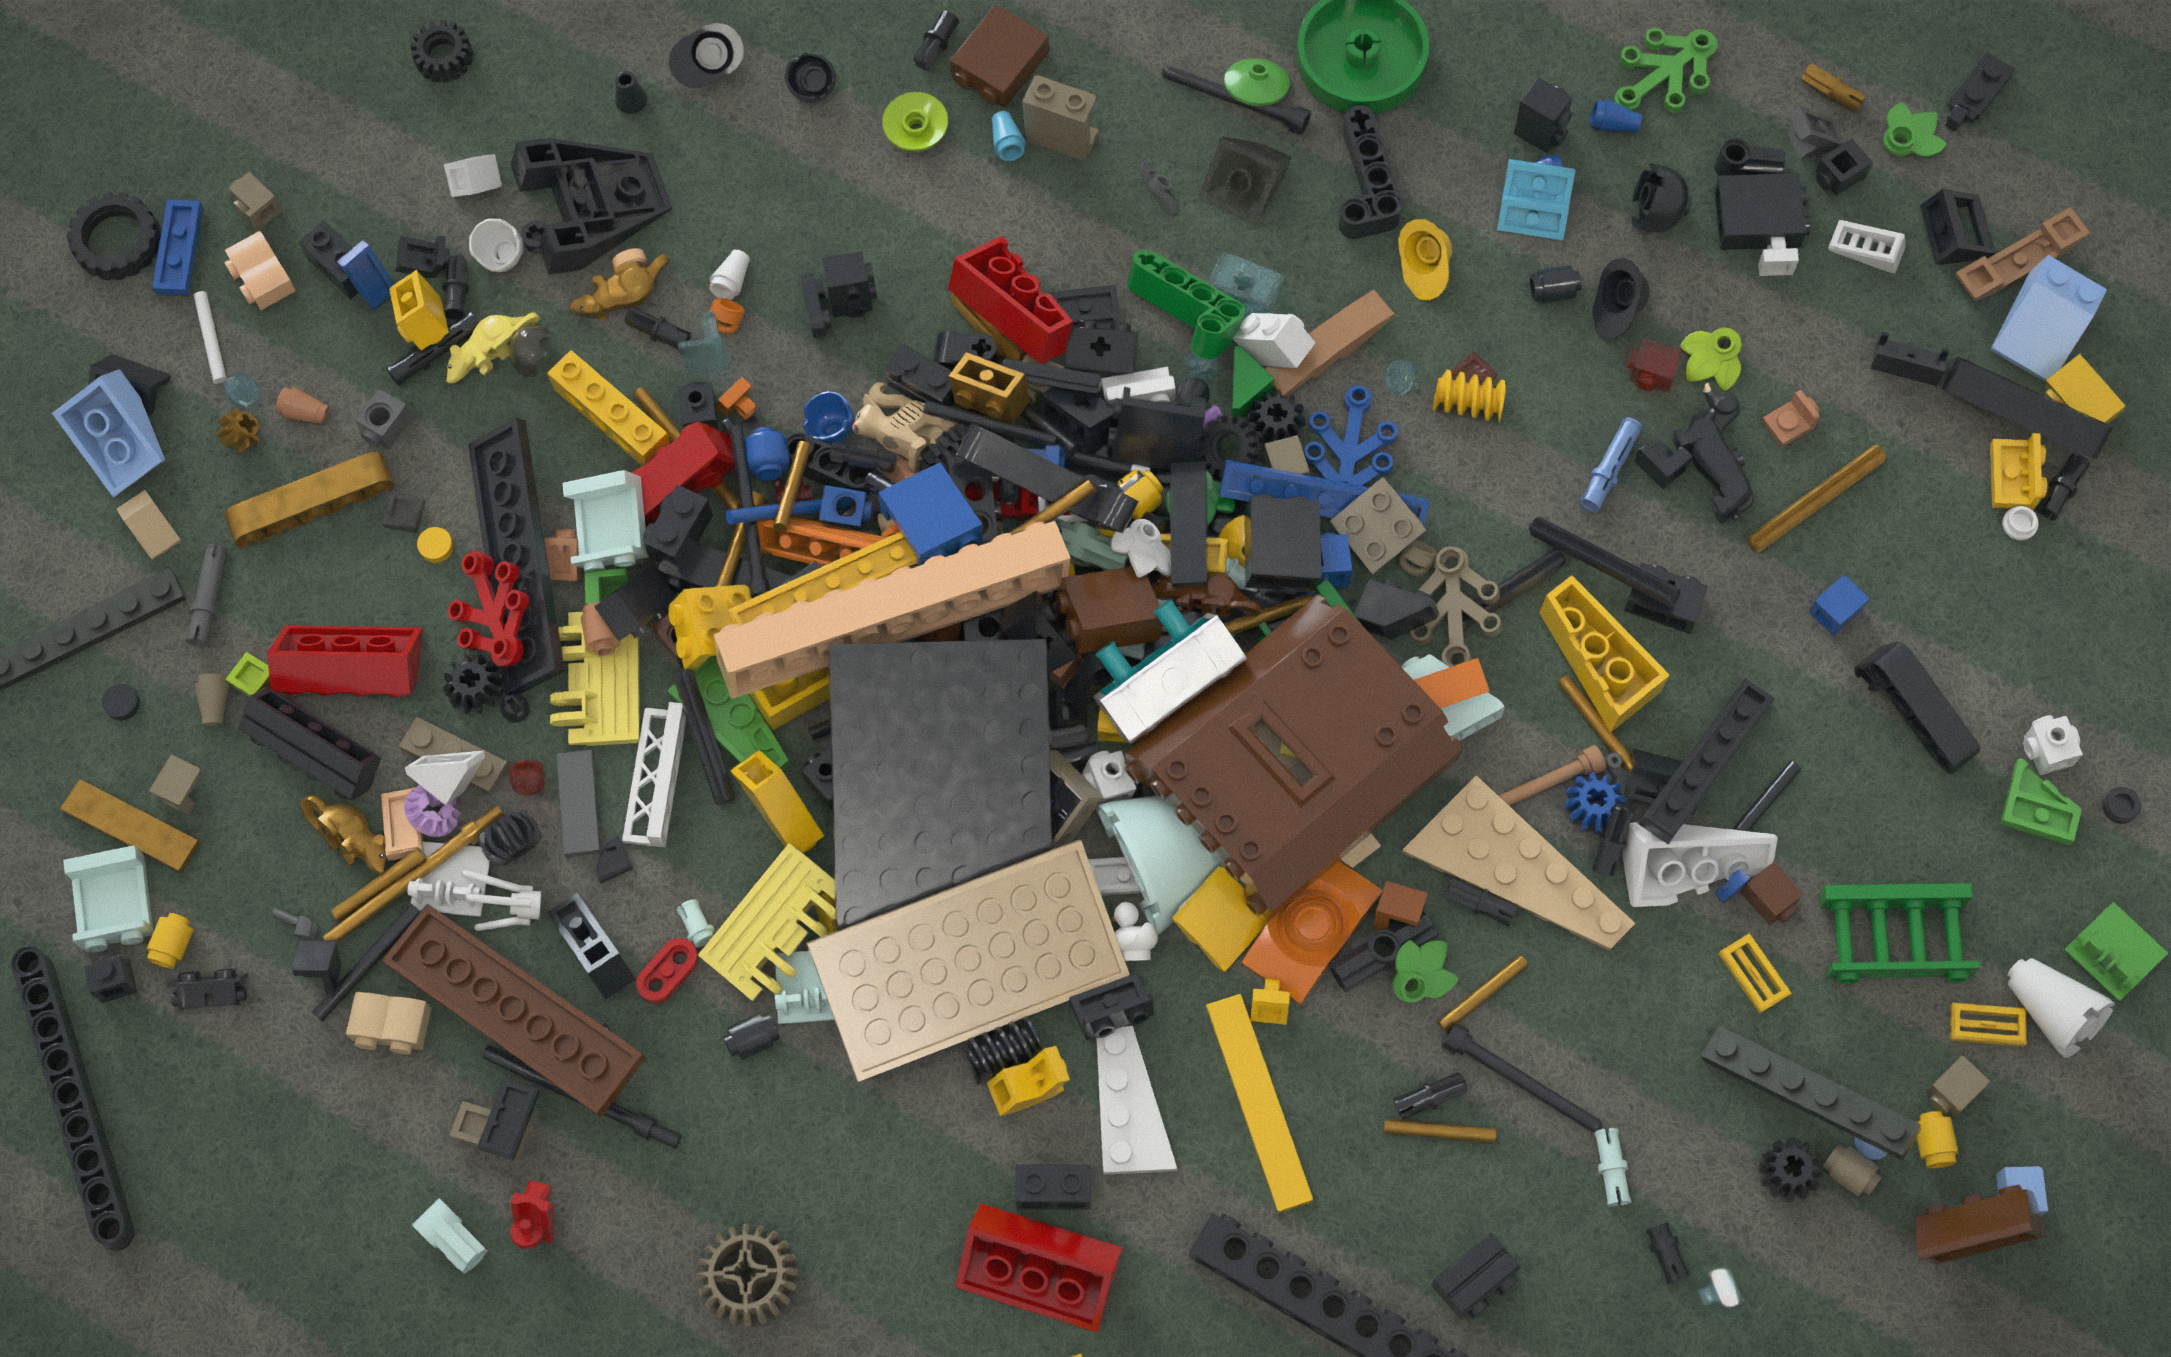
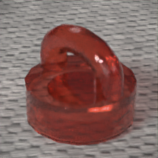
M523 760L512 764L508 768L511 787L520 795H536L544 789L545 775L541 762Z

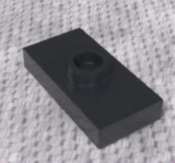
M503 1078L477 1148L481 1151L514 1161L540 1090Z

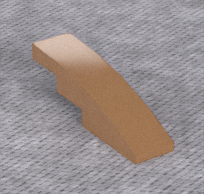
M1372 290L1309 333L1316 343L1297 368L1268 366L1265 370L1274 377L1276 389H1280L1282 396L1287 398L1311 377L1315 379L1339 358L1345 359L1396 315L1378 293Z

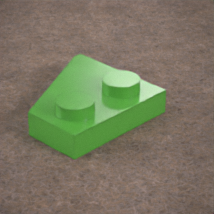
M2018 758L2014 765L2000 825L2071 846L2075 840L2082 809L2070 798L2062 796L2058 788L2049 780L2043 781L2027 767L2029 765L2028 762Z

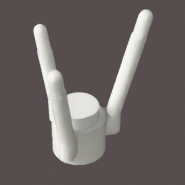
M468 870L461 872L464 877L517 892L512 893L511 897L466 895V900L471 902L509 905L510 914L517 915V917L476 924L474 926L476 931L514 925L530 926V919L539 920L541 891H533V886L518 885Z

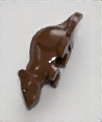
M1208 572V586L1173 588L1171 576L1162 577L1151 585L1157 600H1175V605H1179L1177 606L1178 610L1191 612L1193 607L1201 609L1202 614L1210 613L1217 615L1218 618L1229 617L1232 608H1241L1254 615H1259L1261 611L1259 604L1245 597L1239 591L1235 582L1229 576L1220 572Z

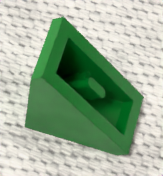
M1234 346L1232 416L1244 418L1252 411L1254 400L1262 401V395L1265 391L1269 395L1274 392V377L1242 347Z

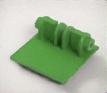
M2114 902L2064 949L2118 1002L2168 954L2163 947Z

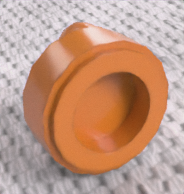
M717 298L712 302L708 319L714 329L721 333L730 334L736 332L739 328L745 311L735 301ZM719 321L724 322V323H727V324H731V325L727 326V325H724V324L720 323Z

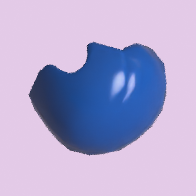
M826 391L817 394L803 408L805 413L803 427L806 434L829 445H832L835 441L844 442L853 430L852 425L855 422L853 410L840 393Z

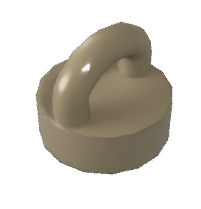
M1415 540L1401 551L1399 564L1407 573L1422 576L1427 574L1432 568L1437 552L1430 545ZM1407 559L1422 567H1414L1410 565Z

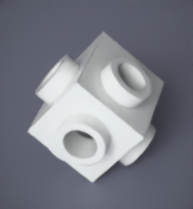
M2052 715L2041 717L2032 722V727L2024 736L2023 745L2025 753L2029 759L2034 760L2040 776L2072 767L2083 755L2079 747L2080 737L2078 731L2073 725H2070L2067 716L2056 719Z
M1101 751L1092 755L1081 774L1103 796L1100 803L1131 799L1136 790L1134 781L1124 769L1126 765L1124 764L1125 759L1122 751L1111 754L1109 751Z

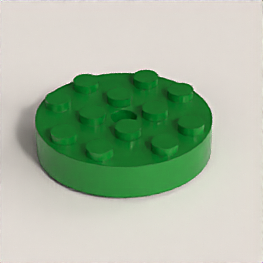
M1321 0L1309 11L1299 31L1297 66L1300 77L1314 97L1337 111L1347 113L1350 108L1358 105L1368 107L1374 114L1389 111L1407 101L1422 83L1429 54L1428 32L1419 14L1404 0ZM1361 50H1366L1365 60H1364L1363 51H1361Z

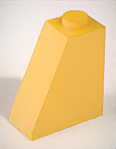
M760 750L730 770L785 847L788 843H791L801 852L806 853L815 847L818 840L824 837V834L783 771Z

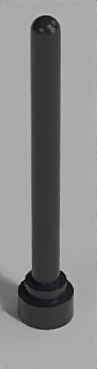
M1166 66L1162 69V76L1165 79L1283 121L1284 126L1289 127V131L1303 135L1310 121L1311 110L1297 106L1296 108L1290 107L1286 109L1275 104L1268 106L1248 105L1233 98L1223 85L1171 66Z
M1459 1023L1455 1024L1442 1045L1443 1049L1453 1055L1456 1052L1462 1056L1464 1053L1589 1131L1594 1133L1602 1129L1603 1124L1600 1119L1472 1041L1474 1037L1468 1034L1469 1030Z

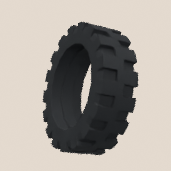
M108 192L98 199L96 196L89 199V203L85 207L81 205L76 210V217H72L69 222L71 229L67 231V240L70 243L68 246L79 265L88 274L94 277L98 275L102 280H110V278L123 280L126 279L125 276L137 275L144 266L147 268L152 262L153 255H157L159 250L158 241L161 238L159 224L146 204L144 205L138 197L133 196L131 198L128 193L119 192L118 195ZM123 215L132 217L139 222L140 234L137 242L123 254L113 257L96 256L90 251L88 240L91 232L103 220Z

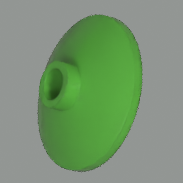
M1251 58L1240 60L1231 65L1226 71L1224 84L1228 93L1236 100L1252 106H1268L1278 103L1285 98L1289 91L1290 80L1287 73L1279 65L1268 60Z

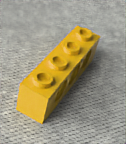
M572 350L547 372L553 389L641 466L644 467L649 463L660 448L671 444L668 434L664 429Z

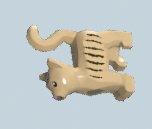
M877 382L870 388L869 395H864V407L857 412L852 429L855 434L863 438L876 439L887 450L906 457L909 460L908 467L915 471L920 466L919 463L922 459L920 452L926 445L930 447L932 443L936 444L941 435L944 436L951 429L954 431L955 427H959V423L924 414L925 403L916 400L912 401L903 395L883 394L887 385L883 382ZM879 406L900 409L888 417L884 415Z

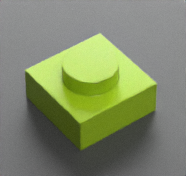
M246 652L225 680L232 687L250 697V695L269 686L268 665Z

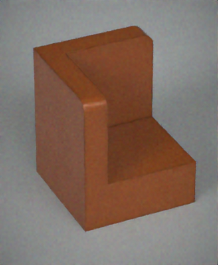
M1386 881L1376 910L1373 929H1388L1391 919L1414 926L1418 925L1422 911L1425 909L1428 893Z

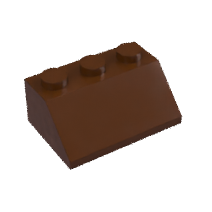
M2013 1185L1999 1189V1196L1985 1199L1984 1195L1980 1194L1962 1199V1205L1948 1209L1947 1204H1940L1924 1209L1926 1215L1915 1217L1919 1259L1936 1265L2047 1237L2034 1192L2028 1189L2022 1190L2021 1185Z

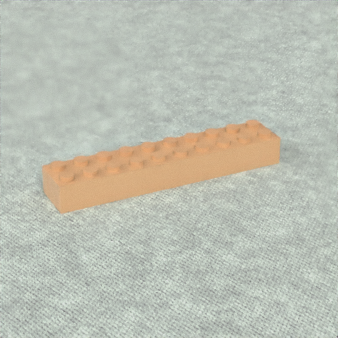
M1052 521L1046 524L1044 522H1037L1028 526L1025 531L1013 535L1011 533H1004L995 537L992 542L980 546L971 544L963 547L956 554L947 557L942 555L928 559L923 565L914 568L902 567L893 571L890 576L878 580L876 578H869L861 581L854 588L845 591L840 589L826 593L821 599L812 602L800 601L791 605L788 610L776 614L772 612L764 613L757 616L754 621L743 625L731 624L725 626L719 633L714 634L717 662L730 697L733 699L828 667V645L899 643L1009 606L1036 590L1041 595L1059 589L1061 579L1068 577L1070 555L1056 522Z

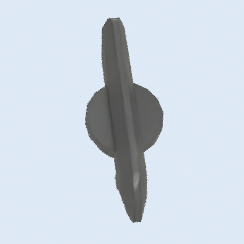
M1141 162L1140 177L1167 213L1171 217L1176 216L1178 213L1176 201L1170 195L1171 181L1161 174L1155 176L1156 170L1154 168L1150 169L1147 162Z

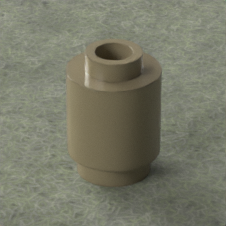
M1840 1143L1823 1165V1168L1830 1172L1828 1175L1830 1178L1857 1197L1862 1192L1870 1195L1882 1178L1876 1174L1880 1168L1877 1164L1851 1146L1846 1148Z

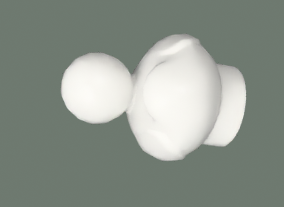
M1129 902L1120 903L1114 911V916L1111 917L1112 921L1120 925V928L1115 931L1118 944L1125 961L1150 960V950L1155 947L1158 941L1157 932L1154 926L1148 922L1144 923L1143 926H1133L1138 920L1139 913L1136 906Z

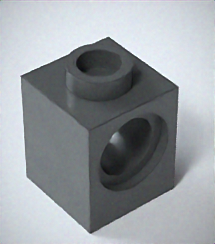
M378 389L355 421L362 432L360 436L363 440L374 447L381 444L390 449L413 416L405 403ZM382 419H389L384 425H376Z

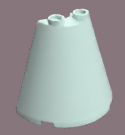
M1158 796L1100 803L1095 809L1109 839L1114 836L1116 837L1143 895L1144 901L1140 903V907L1146 920L1154 926L1157 935L1161 934L1174 922L1172 917L1177 913L1179 906L1203 884L1218 866L1223 867L1225 861L1216 852L1210 853L1205 849L1198 839L1200 834L1192 825L1187 827L1178 819L1174 812L1175 806L1167 798L1162 800Z

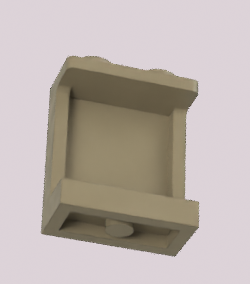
M1039 75L1034 76L1022 101L1025 141L1086 162L1098 137V129L1090 127V114L1096 103V96Z

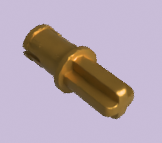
M1814 64L1807 66L1801 77L1803 82L1827 95L1825 99L1829 100L1832 98L1854 113L1857 112L1860 104L1863 103L1867 94L1861 93L1841 81L1843 77L1839 76L1836 78Z

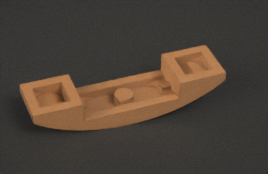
M2070 207L2043 222L2039 230L1988 259L1985 256L1957 271L1955 276L1971 298L1977 301L1994 295L2026 278L2031 269L2046 256L2050 255L2057 260L2086 239L2090 232Z

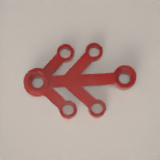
M479 551L468 553L462 560V570L468 577L473 578L484 611L472 608L467 602L454 600L448 607V616L451 620L461 623L471 621L489 626L494 639L482 637L478 631L464 628L458 634L457 643L459 647L470 651L480 649L491 652V658L498 666L508 667L515 665L521 660L524 652L523 643L518 639L517 633L523 612L529 604V597L525 592L512 590L513 584L519 576V569L515 564L506 561L498 564L495 570V577L500 583L495 597L488 579L494 568L492 557ZM507 608L511 611L505 626L503 618Z

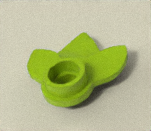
M1719 328L1712 333L1697 331L1689 334L1680 344V348L1691 355L1686 366L1687 380L1689 382H1698L1714 376L1722 390L1727 391L1736 383L1741 372V364L1737 357L1742 346L1739 334L1730 328ZM1721 339H1728L1731 345L1727 349H1721L1718 346V342Z

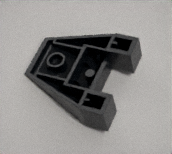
M553 138L519 141L516 143L510 165L519 191L552 188L563 219L561 223L545 225L539 245L549 275L583 269L672 209L652 153Z

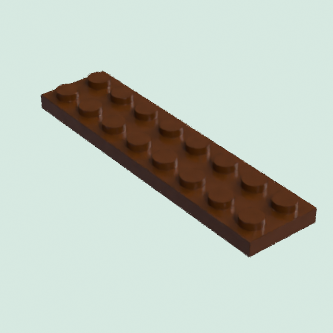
M429 904L423 908L382 960L389 968L600 1118L646 1060V1057L641 1052Z

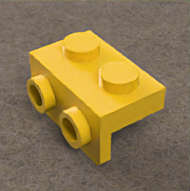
M2032 433L2028 440L1993 439L1990 443L1992 508L2011 509L2024 506L2034 510L2040 499L2045 498L2047 479L2042 477L2041 466L2045 463L2046 447L2040 443V433Z

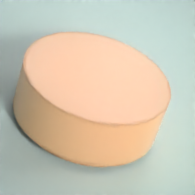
M637 248L625 250L617 254L612 260L614 268L633 261H637L641 268H646L648 262L644 251Z

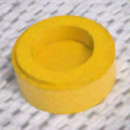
M431 527L420 534L417 540V548L426 561L439 563L449 558L452 554L453 541L449 533L443 528Z

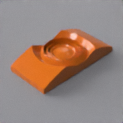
M1339 860L1267 923L1241 964L1264 980L1265 978L1280 980L1279 990L1290 992V998L1301 1005L1325 973L1329 963L1336 958L1377 902L1383 890Z

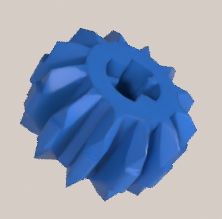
M1593 771L1589 774L1588 781L1579 776L1575 780L1576 787H1568L1566 795L1570 799L1565 801L1564 808L1568 811H1573L1569 817L1570 823L1582 820L1580 826L1582 832L1587 830L1589 824H1592L1594 832L1596 834L1601 833L1603 825L1607 828L1613 806L1615 804L1625 805L1626 797L1618 795L1621 790L1620 783L1611 786L1608 784L1610 780L1609 774L1604 775L1602 781H1599ZM1590 798L1594 802L1600 800L1602 802L1601 806H1599L1597 803L1590 805Z

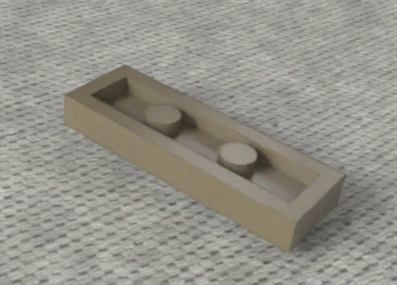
M416 717L399 744V748L402 751L418 759L427 755L484 751L485 759L469 784L490 795L509 766L507 761L419 717Z

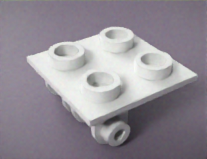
M423 842L426 857L442 847L444 843ZM465 846L423 879L417 878L415 882H409L408 895L412 896L411 904L420 911L429 904L442 914L481 917L483 903L467 901L466 895H485L486 883L464 877L461 872L468 870L488 876L490 860H487L481 847Z

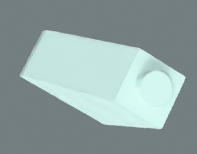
M1430 654L1421 659L1413 657L1401 666L1413 680L1449 668V666ZM1487 692L1441 708L1449 721L1444 728L1450 737L1454 736L1460 741L1502 718L1504 705L1499 699Z

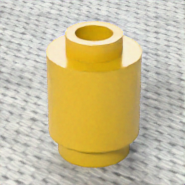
M169 913L167 918L159 917L146 948L149 952L146 959L158 966L174 969L176 963L181 962L194 932V929L188 926L190 920L174 913Z
M1941 1111L1921 1114L1920 1121H1917V1123L1921 1124V1131L1916 1138L1921 1160H1925L1926 1167L1930 1169L1956 1164L1955 1155L1959 1152L1951 1117H1943Z

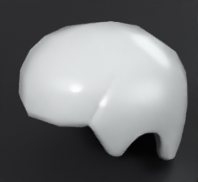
M486 219L477 224L470 234L469 250L470 254L485 269L497 273L507 272L517 265L522 256L523 240L519 232L508 222L502 219Z

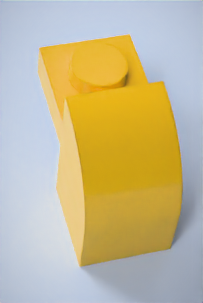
M1053 1046L1043 1049L1028 1063L1003 1069L988 1081L987 1085L1001 1117L1019 1112L1055 1097L1064 1091L1063 1085L1070 1078L1064 1060L1061 1058L1057 1047Z

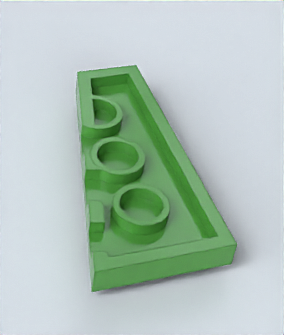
M710 656L698 669H691L694 672L716 741L739 764L760 750L776 766L784 771L790 765L787 756L764 721L751 696L745 694L731 699L717 662V656ZM674 684L667 691L677 703H681L676 685Z

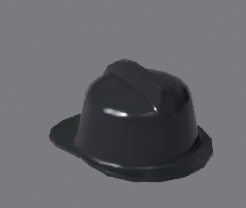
M720 23L704 26L685 36L673 46L670 52L669 66L672 75L679 83L686 87L701 88L730 74L739 67L743 59L744 45L741 36L734 28Z
M1626 258L1614 259L1602 271L1592 315L1596 333L1605 339H1615L1623 335L1631 326L1636 313L1641 311L1648 303L1650 297L1648 280L1633 261Z

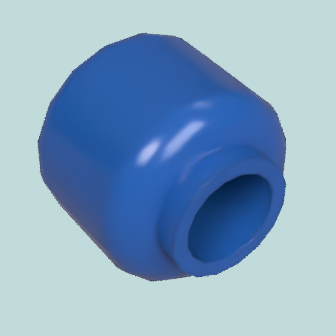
M760 427L746 438L745 446L749 472L762 481L780 478L783 472L790 466L787 438L782 433L774 431L771 427Z

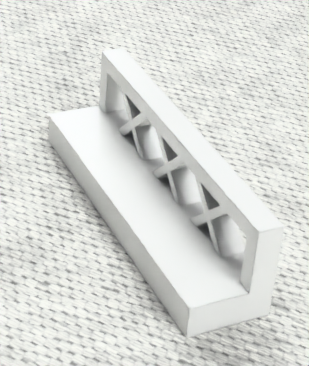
M669 702L668 710L645 708L622 838L623 843L656 847L666 846L687 721L682 703ZM652 718L666 719L664 735L659 739H656L650 731ZM648 737H650L653 743L647 747ZM658 747L661 751L659 765L651 773L644 764L645 756ZM644 770L648 776L641 780ZM650 781H653L655 784L653 800L645 806L638 797L639 790ZM638 803L642 809L636 813ZM647 814L649 817L647 836L632 835L634 822Z

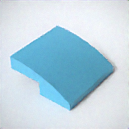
M1509 159L1497 230L1563 240L1575 169Z

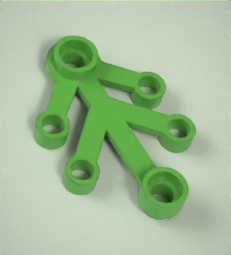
M1651 28L1645 36L1644 44L1646 48L1652 51H1657L1661 48L1682 51L1675 56L1641 53L1635 46H1627L1621 52L1620 63L1627 69L1635 67L1657 69L1633 87L1625 86L1620 88L1616 92L1613 102L1636 112L1639 109L1641 98L1669 78L1668 93L1664 101V107L1670 113H1678L1683 109L1686 100L1685 95L1682 93L1683 66L1693 60V74L1689 81V90L1695 95L1706 93L1710 84V78L1706 74L1707 59L1715 54L1718 44L1716 37L1711 32L1702 29L1694 30L1687 37L1665 35L1663 30ZM1657 37L1660 41L1653 42L1650 38ZM1696 41H1703L1706 45L1700 46ZM1633 55L1636 59L1629 60L1625 56ZM1701 81L1704 85L1697 86L1694 82ZM1623 96H1632L1633 100H1625ZM1677 99L1680 104H1672L1669 100Z

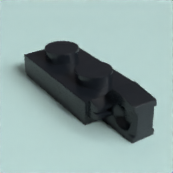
M1987 52L1951 97L1947 107L1952 112L1947 117L1948 120L1944 126L1956 132L1965 119L1972 123L1975 119L1978 120L2013 75L2015 69Z

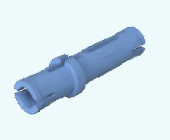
M1629 417L1623 418L1600 465L1594 468L1590 474L1591 481L1579 500L1580 505L1584 509L1593 513L1599 512L1609 490L1615 488L1618 482L1617 475L1643 429L1637 420Z

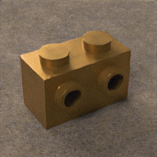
M967 352L949 375L955 403L964 409H973L994 419L1014 423L1030 401L1025 374Z

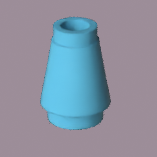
M1000 111L994 114L992 117L994 152L1004 161H1014L1024 154L1026 141L1010 113Z

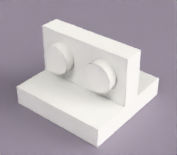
M1168 367L1101 378L1104 399L1112 406H1114L1115 398H1122L1124 387L1131 388V398L1174 405L1176 388L1173 376L1169 375Z

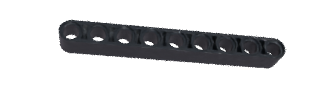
M23 946L13 954L11 968L91 1234L97 1242L108 1249L115 1251L123 1250L133 1241L135 1235L134 1226L52 960L35 946ZM39 959L36 969L27 972L28 965L32 961ZM49 991L48 999L44 1003L37 1005L38 997L42 993ZM54 1024H59L56 1034L47 1038L48 1029ZM68 1056L69 1061L66 1067L57 1071V1063L60 1059ZM79 1089L77 1099L67 1104L66 1099L69 1093ZM89 1122L86 1134L82 1137H77L76 1133L80 1125ZM94 1156H99V1163L96 1168L87 1171L88 1161ZM109 1189L110 1195L108 1200L102 1205H97L98 1195L102 1191ZM119 1223V1233L113 1239L108 1240L107 1232L109 1228Z

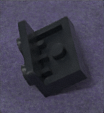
M1137 973L1069 997L1070 1006L1085 1040L1094 1037H1107L1118 1028L1129 1024L1131 1026L1142 1024L1154 1015V1000L1151 994H1146Z

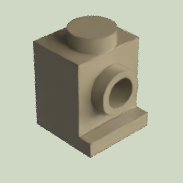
M250 172L242 178L236 179L229 187V193L235 199L232 205L244 218L248 217L257 232L282 212L276 197Z

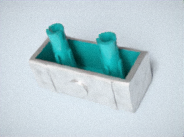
M1170 599L1153 612L1172 637L1162 647L1133 667L1129 665L1114 641L1104 646L1095 654L1114 681L1094 695L1093 698L1125 741L1131 744L1146 732H1151L1156 728L1157 724L1220 678H1225L1231 673V670L1247 659L1217 615L1207 613L1195 623L1189 625L1174 605L1173 600Z

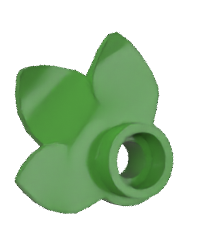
M1903 102L1895 105L1890 109L1886 118L1888 129L1883 137L1885 149L1895 156H1906L1911 153L1925 158L1939 154L1946 147L1947 143L1938 136L1933 135L1937 126V113L1922 112L1911 115L1910 110ZM1900 138L1904 140L1905 144H1900L1894 139Z
M1409 940L1400 948L1395 959L1398 973L1395 975L1392 984L1394 994L1400 1000L1411 1003L1420 1001L1424 997L1439 998L1456 985L1459 978L1452 972L1442 968L1448 946L1445 941H1429L1419 948L1414 942ZM1414 979L1412 986L1405 988L1406 983Z

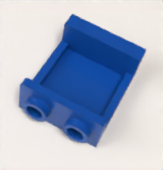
M941 462L879 492L881 513L887 521L891 519L894 521L915 553L918 566L923 565L932 557L939 555L947 557L958 553L960 548L983 542L982 523Z

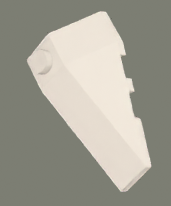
M1630 823L1624 839L1627 842V846L1623 848L1622 852L1630 904L1632 907L1667 906L1678 902L1677 894L1694 888L1698 895L1708 892L1709 883L1724 878L1729 880L1728 878L1739 869H1743L1748 877L1758 875L1774 862L1778 837L1775 834L1683 824L1667 845L1638 825V823Z

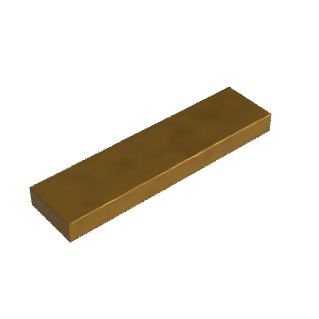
M79 779L60 808L64 813L127 846L135 845L143 854L181 874L201 844L197 839Z

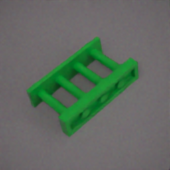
M1971 883L1825 885L1819 893L1820 909H1830V912L1835 916L1839 963H1831L1826 970V979H1837L1838 984H1854L1859 982V978L1947 977V982L1950 983L1968 981L1969 977H1972L1980 969L1979 961H1964L1959 911L1972 898ZM1925 907H1939L1940 912H1944L1949 961H1927L1922 912L1926 910ZM1852 908H1866L1867 912L1871 913L1875 962H1854L1849 913L1853 911ZM1889 908H1903V912L1907 913L1912 962H1890L1886 912L1889 911Z

